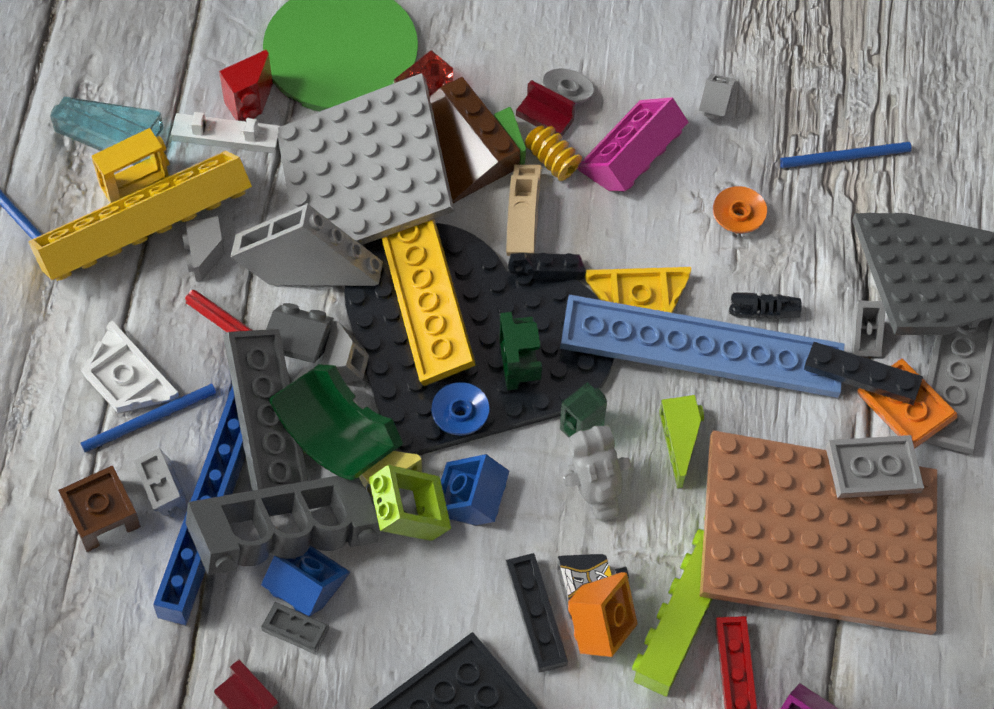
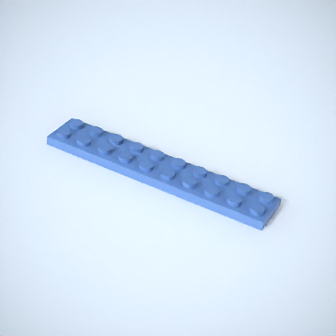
M569 295L560 349L838 398L841 393V382L805 371L804 367L813 342L844 351L845 343Z

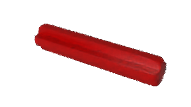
M191 290L186 295V304L224 331L252 330L198 291Z

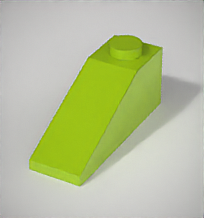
M695 395L662 399L659 415L677 489L683 488L700 423L704 421L702 405H697Z

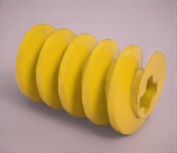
M541 125L534 128L525 140V147L531 150L534 156L538 157V160L545 165L546 169L551 171L554 177L558 178V181L568 179L577 170L582 161V156L580 154L574 155L575 149L573 147L568 148L569 143L566 140H562L561 134H554L555 128L553 126L544 128Z

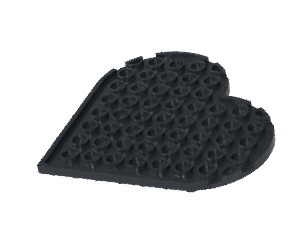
M436 223L476 366L423 386L418 377L382 238L370 242L365 247L383 261L379 284L375 286L345 285V309L354 337L369 355L365 373L378 413L381 416L393 419L403 444L394 451L423 455L559 417L586 404L590 397L599 388L601 389L607 381L614 358L560 349L568 296L574 295L600 300L589 288L577 280L531 279V276L528 274L506 272L498 255L476 235L455 226ZM512 312L513 319L534 317L540 339V349L535 351L537 362L540 361L542 363L541 380L520 382L518 389L507 390L499 343L500 313ZM453 383H468L476 386L486 395L489 402V415L487 421L479 430L468 435H453L445 432L435 423L432 416V402L435 395L443 387ZM458 411L455 414L462 416L465 415V412Z

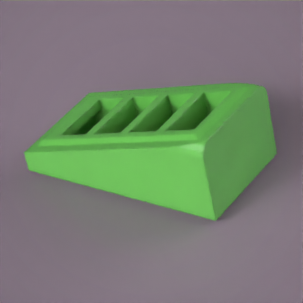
M511 107L495 113L494 117L520 149V165H525L526 147Z

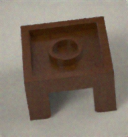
M113 465L58 490L86 552L100 546L97 536L124 524L127 533L141 527L137 513Z

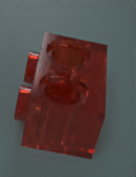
M431 50L394 79V83L422 73L426 78L429 96H431L439 88L453 81V67Z

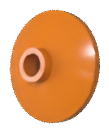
M734 186L721 191L717 195L713 204V215L724 229L734 233H749L758 229L764 223L767 215V206L762 196L756 191L743 186Z

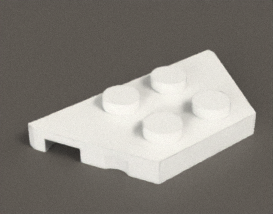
M113 321L109 322L105 336L101 342L98 341L93 350L94 353L87 360L82 372L117 413L178 399L179 394L176 389Z

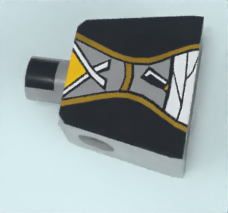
M605 554L562 555L557 558V572L567 611L568 601L582 585L621 572L627 573L630 583L627 567L610 569Z

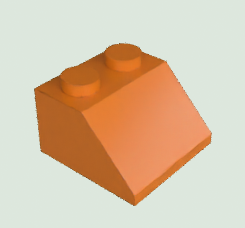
M621 572L582 585L568 601V611L572 617L574 637L578 643L580 654L613 657L638 625L627 573Z

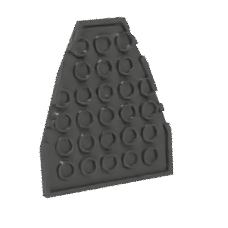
M869 212L854 214L852 222L894 335H949L956 333L958 327L964 325L974 328L982 320L989 319L991 322H994V232L908 213Z

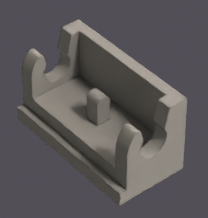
M160 448L134 460L155 512L159 511L163 516H170L169 509L177 506L180 510L187 509L188 501L171 460Z

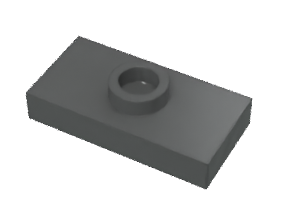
M274 602L261 629L263 632L316 655L329 631V625L278 602Z

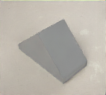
M857 300L851 318L853 354L881 357L885 322V308L882 301Z

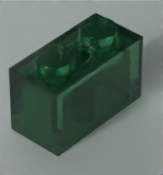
M587 382L562 402L559 429L568 438L579 430L585 431L593 426H604L607 399L603 392L598 388L594 389Z

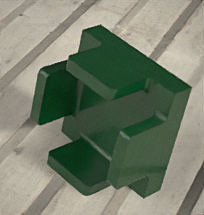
M512 312L500 313L499 343L507 390L518 389L520 382L541 380L542 363L540 361L537 362L535 351L540 349V339L534 317L513 319Z

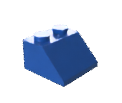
M487 454L446 462L441 485L449 519L474 526L495 522L510 471Z
M309 546L308 551L297 558L284 559L274 555L261 585L268 589L274 597L283 599L292 605L296 611L310 617L325 607L346 580L350 571L317 549Z

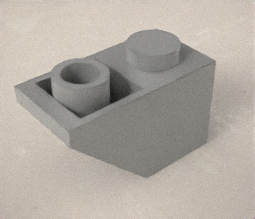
M218 216L185 222L187 232L182 233L184 248L190 249L191 255L186 256L188 271L195 274L196 282L202 281L225 254Z
M333 321L321 364L336 365L345 382L363 380L369 358L368 353L347 328L339 321Z

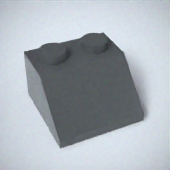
M284 303L273 310L266 330H280L284 356L315 363L325 352L334 318L326 316L324 311L310 310L308 312L300 310L298 305Z

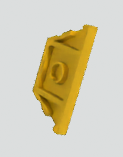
M691 267L586 270L585 280L595 295L602 301L673 313L689 280Z

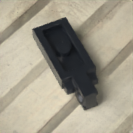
M512 253L508 263L510 273L528 274L531 276V279L583 280L586 275L580 254Z

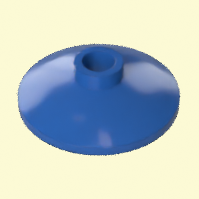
M453 383L443 387L435 395L432 402V416L435 423L442 430L453 435H468L476 432L485 424L489 415V402L486 395L479 388L468 383ZM458 411L465 412V415L459 416L455 413Z

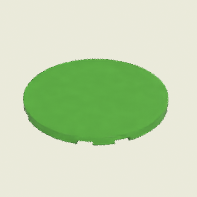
M289 0L270 20L263 39V51L267 50L269 53L272 81L278 90L287 98H292L301 103L303 107L320 112L410 78L416 66L418 40L411 18L394 0Z

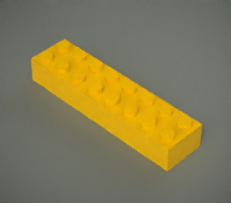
M225 150L28 242L41 270L51 280L56 279L60 281L71 276V271L79 267L86 269L97 263L96 259L105 255L112 257L123 251L122 247L126 245L143 243L148 239L147 236L154 232L158 234L164 233L172 228V224L180 220L186 222L197 217L196 213L201 210H213L221 206V201L229 197L231 199L239 198L246 194L245 190L251 188L252 185L240 157Z

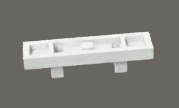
M194 112V115L176 113L171 131V139L178 142L276 153L279 143L278 127L280 126L261 124L257 122V119L247 118L245 122L206 117L205 113Z

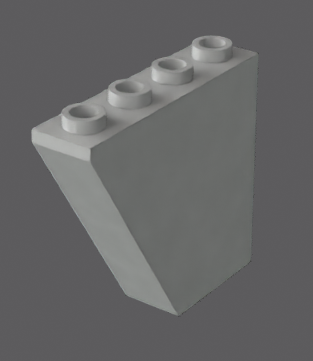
M308 203L236 234L231 258L269 285L375 286L379 284L383 261Z

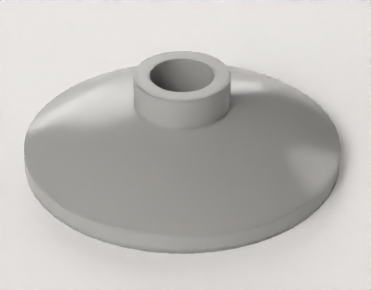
M553 69L548 71L543 77V86L575 103L589 100L594 92L593 84L587 77L570 69Z

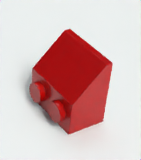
M267 50L219 71L224 103L236 121L246 122L247 118L255 119L263 113L273 86L270 58Z

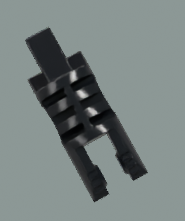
M733 292L731 295L732 304L729 307V314L737 317L755 318L758 315L759 318L767 317L769 319L772 316L775 319L797 318L801 315L802 302L801 298L781 294L773 296V294L765 295V293H761L759 296L757 293Z

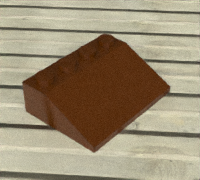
M463 77L444 85L430 96L453 203L513 172L514 165H520V149Z

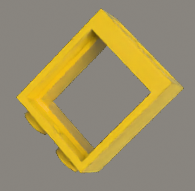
M150 128L91 156L99 186L110 203L169 177L167 166L170 163L163 152L167 150L165 143L160 136L156 137ZM150 156V158L114 175L115 172Z

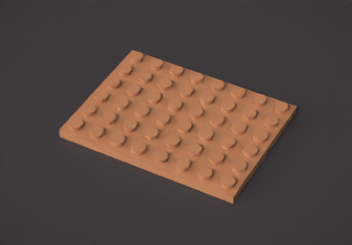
M713 430L710 435L700 597L933 635L936 632L937 469L919 466L924 485L921 493L837 498L827 450Z

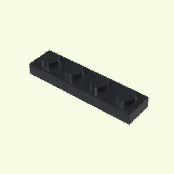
M813 342L804 367L805 371L911 405L915 403L923 380V376L817 342Z
M535 553L507 559L506 568L538 673L567 666L568 659Z

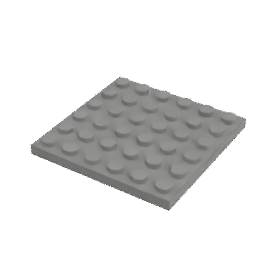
M422 73L278 127L279 133L277 135L290 211L308 203L361 245L455 212L427 82Z

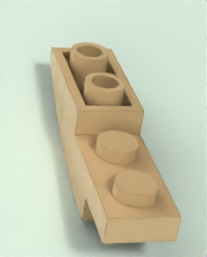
M514 165L509 193L507 256H510L512 253H535L538 202L542 175L541 165Z

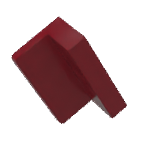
M530 80L527 87V96L516 109L517 117L536 127L541 125L544 128L553 126L555 128L554 134L559 133L562 136L574 122L575 102Z
M240 659L230 666L232 676L214 690L217 698L227 709H280L279 702Z

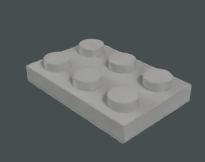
M911 435L828 440L825 445L837 498L921 493L924 489Z

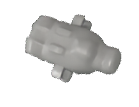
M593 426L589 430H579L569 437V450L573 457V464L569 465L568 468L574 472L563 476L566 486H578L582 497L592 505L593 514L599 521L610 520L620 514L618 497L623 487L621 472L631 468L629 458H617V452L614 449L615 441L608 426Z

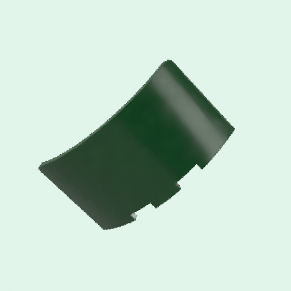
M318 364L270 398L273 410L296 443L318 464L339 477L348 480L358 478L403 444L392 418L381 416L368 407L362 409L353 401L356 396L341 377L336 365Z

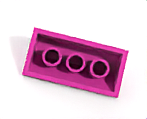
M673 97L639 100L581 161L577 169L608 191H627L634 185L636 178L650 168V163L666 151V146L681 135L682 129L689 122Z

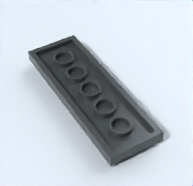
M280 330L227 332L223 337L252 491L308 481L303 450L285 429L270 404V398L290 384Z

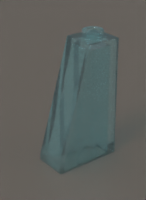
M64 97L58 105L54 106L50 115L55 132L99 151L148 128L157 137L164 128L161 113L156 110ZM140 161L135 162V163H133V164H131V165L134 166V165L140 163Z

